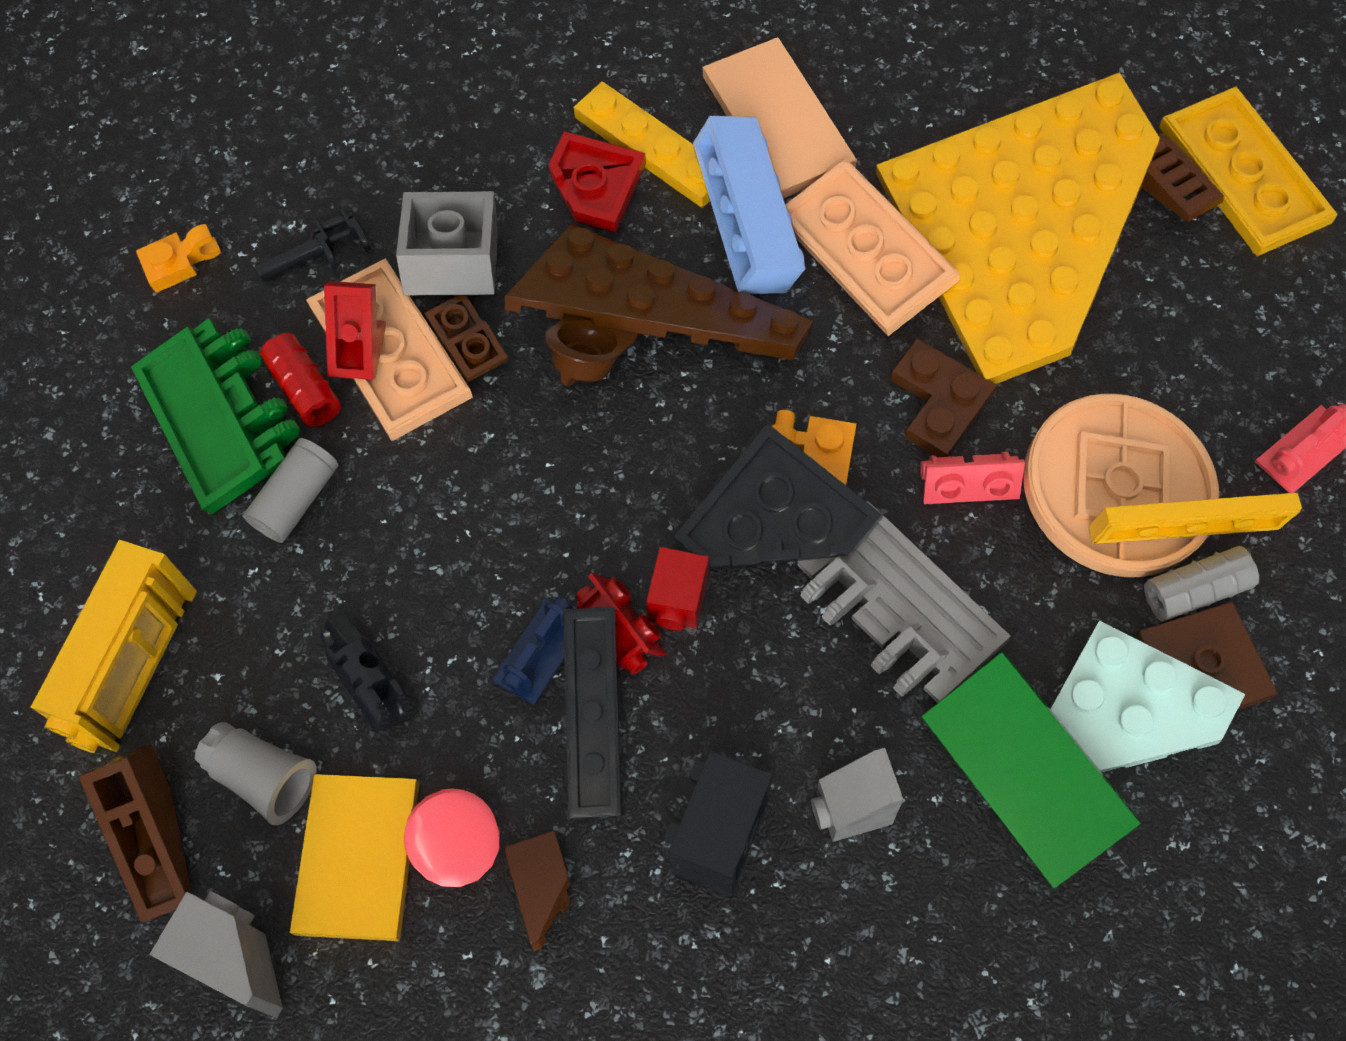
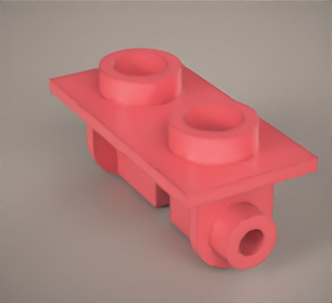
M1346 404L1333 405L1328 409L1320 405L1257 458L1255 463L1287 492H1296L1346 449Z
M1008 451L1001 454L973 455L972 462L967 463L964 462L963 456L936 457V455H932L928 461L920 462L921 479L925 480L923 503L937 504L1020 499L1025 461L1024 459L1019 460L1018 456H1010Z

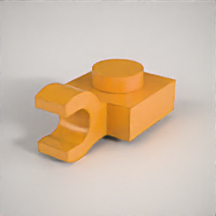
M206 224L192 228L183 241L176 232L136 250L147 280L156 293L196 276L194 264L213 259L222 253L215 237L211 236Z

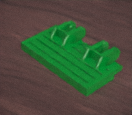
M208 318L193 330L187 326L132 365L131 368L202 510L213 515L273 473L286 457L282 449L298 438L300 429L295 420L292 421L291 419L276 424L288 412V407L283 398L274 397L266 402L264 401L262 405H258L245 379L251 376L254 371H257L258 368H261L262 359L259 353L253 349H248L241 353L251 343L246 330L236 328L221 336L214 321Z

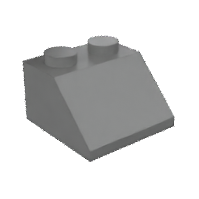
M209 891L205 900L186 892L149 955L247 1007L278 1018L283 1009L266 934L250 926L255 915L212 891Z

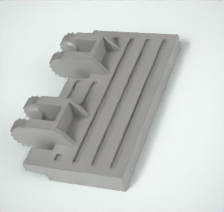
M884 516L852 556L798 561L797 566L813 579L803 588L800 594L808 604L819 599L838 580L847 588L843 594L827 606L822 615V618L829 625L836 623L842 616L861 602L863 606L852 615V620L881 648L895 636L897 637L872 662L871 667L878 674L892 667L897 659L908 649L919 659L912 668L905 671L897 679V683L893 687L901 697L911 691L913 687L932 671L936 676L924 686L923 690L939 703L978 671L1008 643L1011 637Z

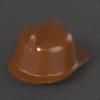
M567 314L563 320H560L545 332V342L552 349V362L557 371L561 373L562 384L569 387L577 381L595 382L604 379L611 371L617 357L634 343L639 333L594 326L588 317Z

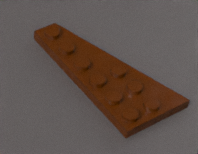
M573 224L569 225L505 295L504 309L521 313L522 306L546 310L547 318L563 320L565 314L588 317L594 326L662 338L666 337L667 331L692 335L690 342L708 345L709 339L732 342L738 351L788 360L795 359L810 336L814 322L791 310L783 309L758 299L749 293L738 292V290L713 281L709 277L680 268L666 260H660L635 250L626 244H620Z

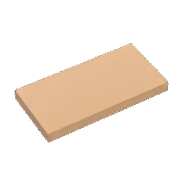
M778 37L703 67V78L726 116L757 117L762 135L767 141L768 154L774 172L779 178L783 199L806 189L844 158L856 168L857 159Z
M846 158L785 204L786 210L791 215L795 238L887 336L891 335L960 281L959 272Z
M386 258L340 281L376 284L377 320L386 322L376 377L373 380L353 379L391 441L473 398L467 383L410 295H403L401 281ZM323 290L306 299L326 333Z

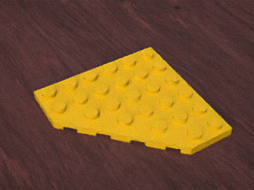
M1120 72L876 165V175L890 203L959 272L960 281L940 295L939 299L976 372L995 384L1071 356L1083 323L1100 287L1103 275L1118 244L1128 215L1138 196L1148 167L1153 160L1160 138Z

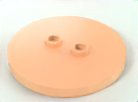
M1096 394L1071 401L1056 410L1043 423L1032 439L1025 457L1023 473L1024 490L1034 519L1047 538L1059 550L1079 564L1092 570L1119 577L1152 576L1172 569L1185 561L1208 537V535L1102 544L1092 543L1088 526L1105 507L1219 499L1217 474L1213 462L1199 438L1179 418L1152 402L1122 394Z

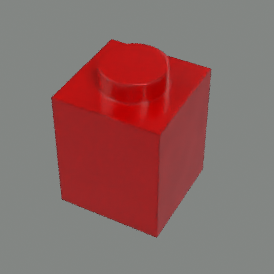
M663 547L659 548L646 601L648 618L650 620H655L658 626L669 630L679 631L683 630L684 627L697 629L709 578V556Z

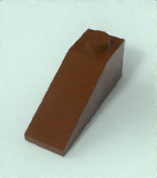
M150 743L107 760L79 776L141 923L176 910L185 893L192 894L172 792L153 746Z

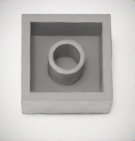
M494 191L403 192L396 253L403 295L495 294L498 225Z

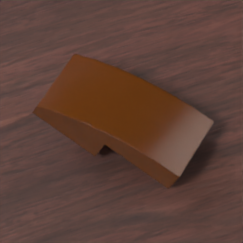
M458 295L425 312L428 324L468 382L509 361L508 356L487 322L481 320L466 295Z

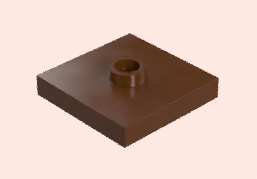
M1233 602L1141 630L1135 636L1137 640L1244 693L1245 696L1238 710L1273 699L1278 694Z

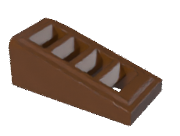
M1159 134L1160 140L1141 188L1187 222L1223 203L1224 195L1171 139L1164 134ZM1193 192L1197 194L1189 200L1184 198Z

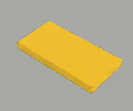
M1237 86L1162 118L1159 128L1164 135L1171 139L1224 195L1223 203L1218 205L1256 257L1328 226L1337 217L1336 211Z

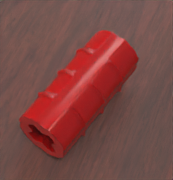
M282 333L269 339L260 351L262 360L272 373V378L276 379L283 390V395L287 396L294 407V411L299 414L305 425L312 428L320 427L326 422L333 420L341 409L339 399L330 388L329 381H326L319 372L318 365L314 364L307 354V349L303 348L296 336L291 333Z

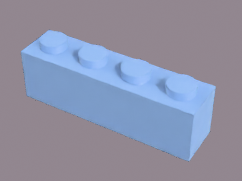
M709 116L694 140L693 145L738 292L749 294L786 293L805 270L804 255L798 247L792 228L791 215L786 210L780 191L779 178L774 172L768 154L767 141L762 135L757 117Z

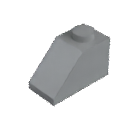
M886 749L875 750L819 779L816 791L818 797L811 799V805L819 829L828 828L832 842L892 825L904 799Z

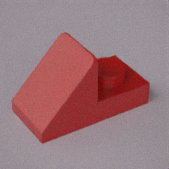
M329 281L324 285L327 376L373 380L376 377L386 328V322L377 320L376 284Z

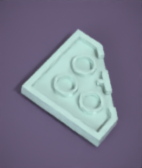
M1099 621L1051 710L1098 769L1104 772L1166 758L1170 754L1193 748L1201 749L1219 744L1245 694Z

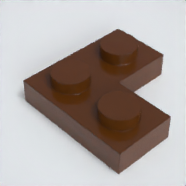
M918 338L892 371L890 380L927 402L907 428L905 439L930 454L936 455V457L950 456L992 398L997 387L995 383L986 380L983 376Z

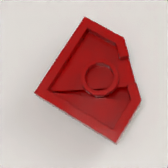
M564 131L548 166L550 176L576 222L617 232L645 168L646 156L643 152Z

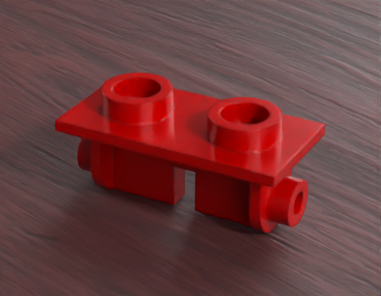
M594 573L588 575L595 587L586 586L576 594L575 598L579 602L577 609L615 608L617 663L621 669H628L631 674H636L648 664L645 659L647 654L664 657L667 653L657 641L661 638L659 630L646 616L642 614L638 616L629 604L633 597L626 586L615 577L610 579Z

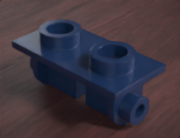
M556 597L553 602L545 598L493 677V683L530 704L536 705L564 661L563 609H573L570 603L560 597Z

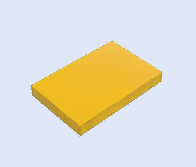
M314 774L291 921V934L309 937L400 941L410 860L405 850L404 832L407 819L418 801L420 783L417 779Z

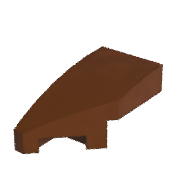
M555 830L504 847L533 951L542 949L547 941L545 933L558 913H564L571 903L567 892L571 884Z

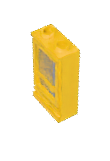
M119 539L31 705L32 709L48 719L44 727L54 733L67 737L65 741L72 746L90 753H95L98 746L115 752L118 751L120 745L115 742V739L122 738L178 626L175 620L177 616L182 618L185 612L182 609L185 600L192 602L197 593L196 589L165 554Z

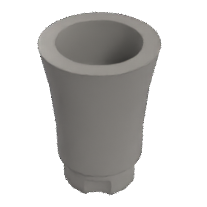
M226 722L217 723L212 726L208 734L199 742L195 751V760L200 763V767L206 770L212 779L227 787L250 804L271 825L283 824L296 814L308 798L312 790L314 774H317V767L313 760L287 752L258 738L245 729H236Z

